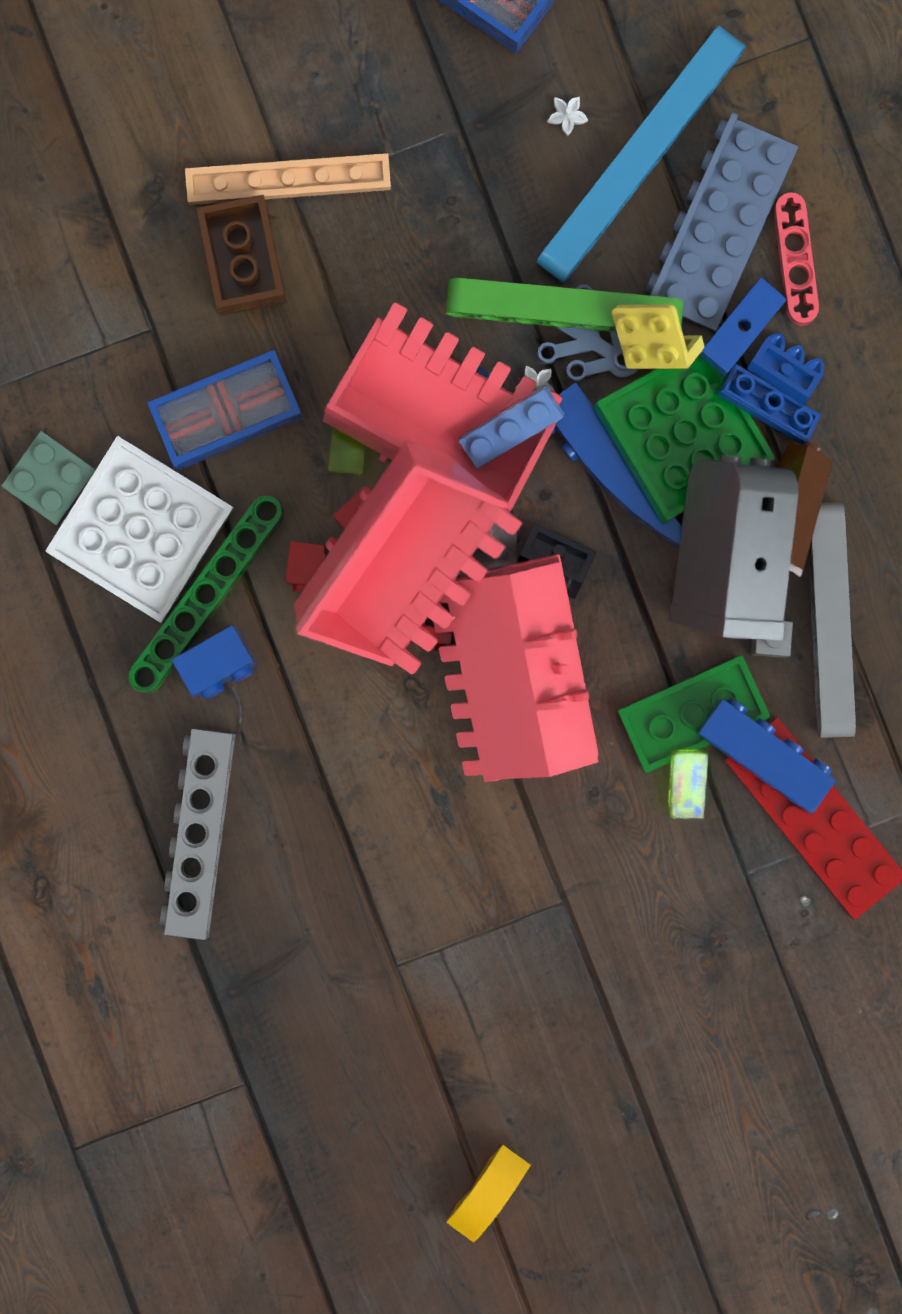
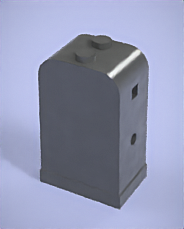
M721 455L720 461L698 460L693 465L688 478L669 622L721 637L783 640L785 626L783 620L799 493L797 478L789 469L771 467L772 460L751 457L750 464L741 463L742 457Z

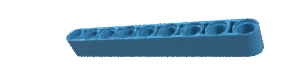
M720 25L713 31L536 261L538 265L562 283L570 277L736 63L746 48L745 44Z

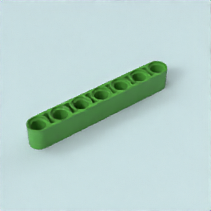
M451 278L448 280L445 314L459 318L617 332L612 316V310L617 305L671 304L677 310L682 327L684 301L671 297Z

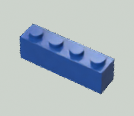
M732 698L728 702L724 699L719 700L696 734L806 813L813 814L837 781L829 775L832 769L816 758L813 762L801 755L804 749L787 738L783 742L773 735L776 729L759 718L755 722L745 715L748 709Z

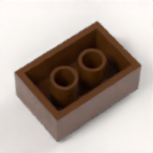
M264 194L196 208L216 309L220 316L287 303Z

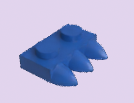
M772 334L765 339L747 369L802 405H805L823 377V360L815 358L803 364L805 353L801 345L793 346L784 352L785 338L783 334Z

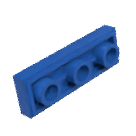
M761 277L707 342L699 355L725 376L787 299ZM738 324L743 326L744 331L739 329Z
M737 364L727 373L717 393L721 398L803 445L804 441L809 442L821 417L820 413L806 405H802ZM768 400L773 403V407L769 404Z

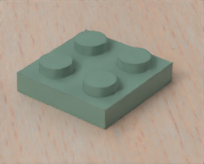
M40 431L1 486L59 527L96 470Z

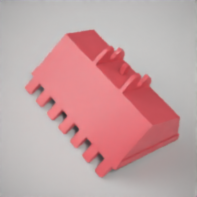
M397 302L393 303L386 318L383 320L378 317L327 404L324 410L326 413L322 421L380 453L381 455L378 460L383 463L387 458L393 460L406 441L443 452L488 489L499 494L509 502L505 509L511 512L557 422L478 469L458 440L460 436L532 394L537 385L536 381L523 376L514 393L506 390L501 386L511 370L508 365L498 361L488 379L476 373L485 356L483 351L476 347H471L465 360L460 364L450 358L459 341L458 337L446 332L437 349L430 347L424 341L432 329L433 323L420 317L409 335L398 328L407 312V308ZM551 390V394L557 403L560 404L562 396Z
M406 441L373 490L368 487L362 489L360 497L364 503L338 540L333 536L329 537L326 542V547L330 551L293 605L297 619L295 628L298 634L389 666H393L396 663L410 674H415L421 665V661L405 648L412 640L426 651L433 649L438 639L422 627L425 620L429 618L442 628H448L454 619V615L438 603L442 596L445 594L459 605H464L471 596V593L455 580L457 575L462 571L475 581H482L488 569L474 559L472 554L478 547L491 557L498 558L505 549V546L488 532L494 524H497L513 535L520 528L522 522L505 509L509 502L499 494L488 489L448 455Z
M555 554L490 569L480 582L475 581L468 575L456 577L455 580L471 593V596L464 605H459L444 594L438 603H448L449 612L454 615V619L448 628H442L434 621L433 623L436 633L454 632L456 644L439 647L441 661H459L462 673L446 675L445 682L448 691L464 689L466 691L468 702L453 703L450 706L454 719L471 718L473 730L462 731L456 734L460 748L477 747L479 759L464 760L462 762L464 775H482L484 782L502 779L551 777L597 763V755L599 754L588 702L590 696L589 691L585 687L576 640L578 634L577 629H574L560 555Z

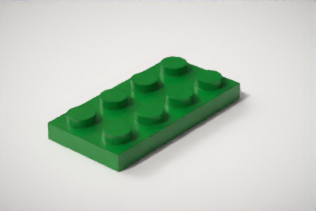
M743 655L617 711L644 773H648L710 745V743L697 735L696 732L721 699L728 702L732 698L748 709L745 715L755 722L759 718L762 720L770 718Z

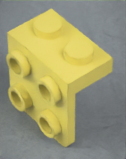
M671 304L617 305L612 310L614 324L627 369H688L705 348L702 335L683 336L677 310Z

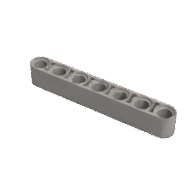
M822 502L808 551L817 732L819 738L854 737L856 719L845 509L843 502Z

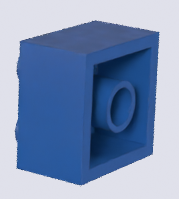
M233 625L172 659L191 695L198 698H206L207 700L225 690L223 684L233 680V682L236 681L238 683L253 675L255 672L252 668L258 665L240 630Z

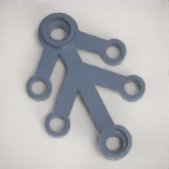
M579 285V286L576 288V289L593 290V289H592L590 286H588V285ZM556 327L575 340L556 345L551 342H545L540 345L537 352L538 359L544 364H551L558 358L588 351H595L604 357L588 363L580 360L571 361L567 366L566 374L573 382H580L586 376L608 371L616 377L627 378L638 370L627 369L626 366H622L617 362V357L623 354L617 332H610L611 345L600 338L599 331ZM544 348H551L554 351V356L546 359L542 356L541 351ZM574 365L580 366L583 369V374L579 377L573 376L570 372L571 367Z

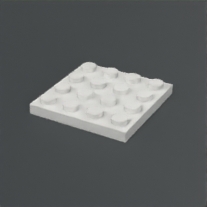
M117 436L45 552L163 624L233 512L234 507Z

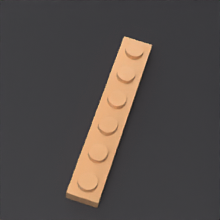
M388 153L185 168L187 202L189 205L224 203L263 194L265 199L391 190Z

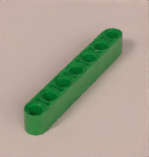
M263 495L252 503L129 672V682L135 690L143 693H152L162 686L175 668L172 659L190 648L284 518V510L276 498ZM273 504L276 506L277 512L272 520L263 521L259 518V510L263 505ZM245 531H252L256 535L255 544L248 549L240 547L238 543L240 535ZM226 558H231L236 563V569L230 576H222L218 570L220 562ZM204 586H212L216 592L214 600L208 604H202L198 598V593ZM191 613L195 618V625L190 631L183 632L178 626V620L183 614ZM170 640L175 646V652L171 658L162 659L159 656L158 647L163 641ZM144 668H150L155 675L153 683L148 687L141 686L138 681V674Z

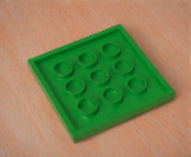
M698 355L688 369H656L593 405L594 410L662 524L684 512L689 474L693 465L698 460L720 461L721 455L742 457L741 463L750 464L751 457L770 459L772 461L776 459L751 415L717 395L726 375L723 376L700 355Z

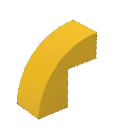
M502 1145L489 1158L473 1187L459 1200L446 1223L474 1243L502 1210L531 1165Z

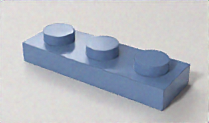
M545 385L460 436L458 441L478 469L564 417V412Z

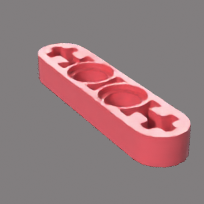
M789 192L783 194L774 206V220L784 297L787 299L785 301L786 314L793 324L805 326L816 318L819 312V302L806 204L800 195ZM787 201H791L792 207H798V210L793 215L794 225L801 223V227L791 226L783 229L782 225L787 226L789 224L788 212H782L781 210L785 207ZM790 234L799 235L803 240V248L796 252L789 250L785 245V238ZM795 267L803 268L808 275L806 283L802 285L792 283L789 278L790 270ZM809 289L810 294L805 293L803 301L806 307H811V311L806 314V318H802L800 312H794V308L800 302L799 294L791 296V292L799 293Z

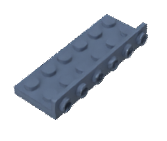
M732 112L729 121L721 120L714 135L715 139L720 140L716 150L713 152L708 149L700 169L706 171L701 183L694 180L686 198L692 201L687 213L680 211L672 229L678 232V235L673 244L666 243L659 258V261L665 264L660 275L653 272L645 289V292L651 294L650 296L671 297L683 300L682 319L713 333L716 332L798 149V146L737 120L738 114Z

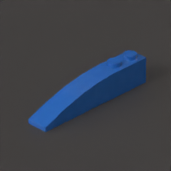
M574 383L559 394L562 396L559 406L564 412V417L557 421L551 434L558 433L564 442L561 448L569 460L574 462L577 459L603 491L627 513L657 536L679 549L682 526L676 518L662 524L594 410L593 405L577 383Z

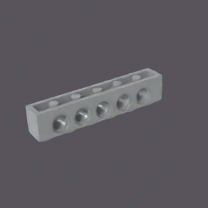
M191 729V736L185 735L183 755L188 756L186 769L180 770L178 789L183 790L182 804L176 803L173 820L175 824H179L177 837L171 838L169 857L174 858L173 872L167 871L164 887L165 892H170L168 906H162L160 926H165L164 935L201 940L209 938L236 734ZM204 755L210 756L215 763L214 770L209 775H203L197 768L199 758ZM199 789L205 790L210 796V803L205 809H199L193 803V795ZM194 823L202 825L205 829L206 835L201 843L193 842L188 836V830ZM188 858H195L201 864V871L196 877H191L184 871V862ZM183 892H190L195 896L197 903L194 910L187 911L180 906L179 898Z

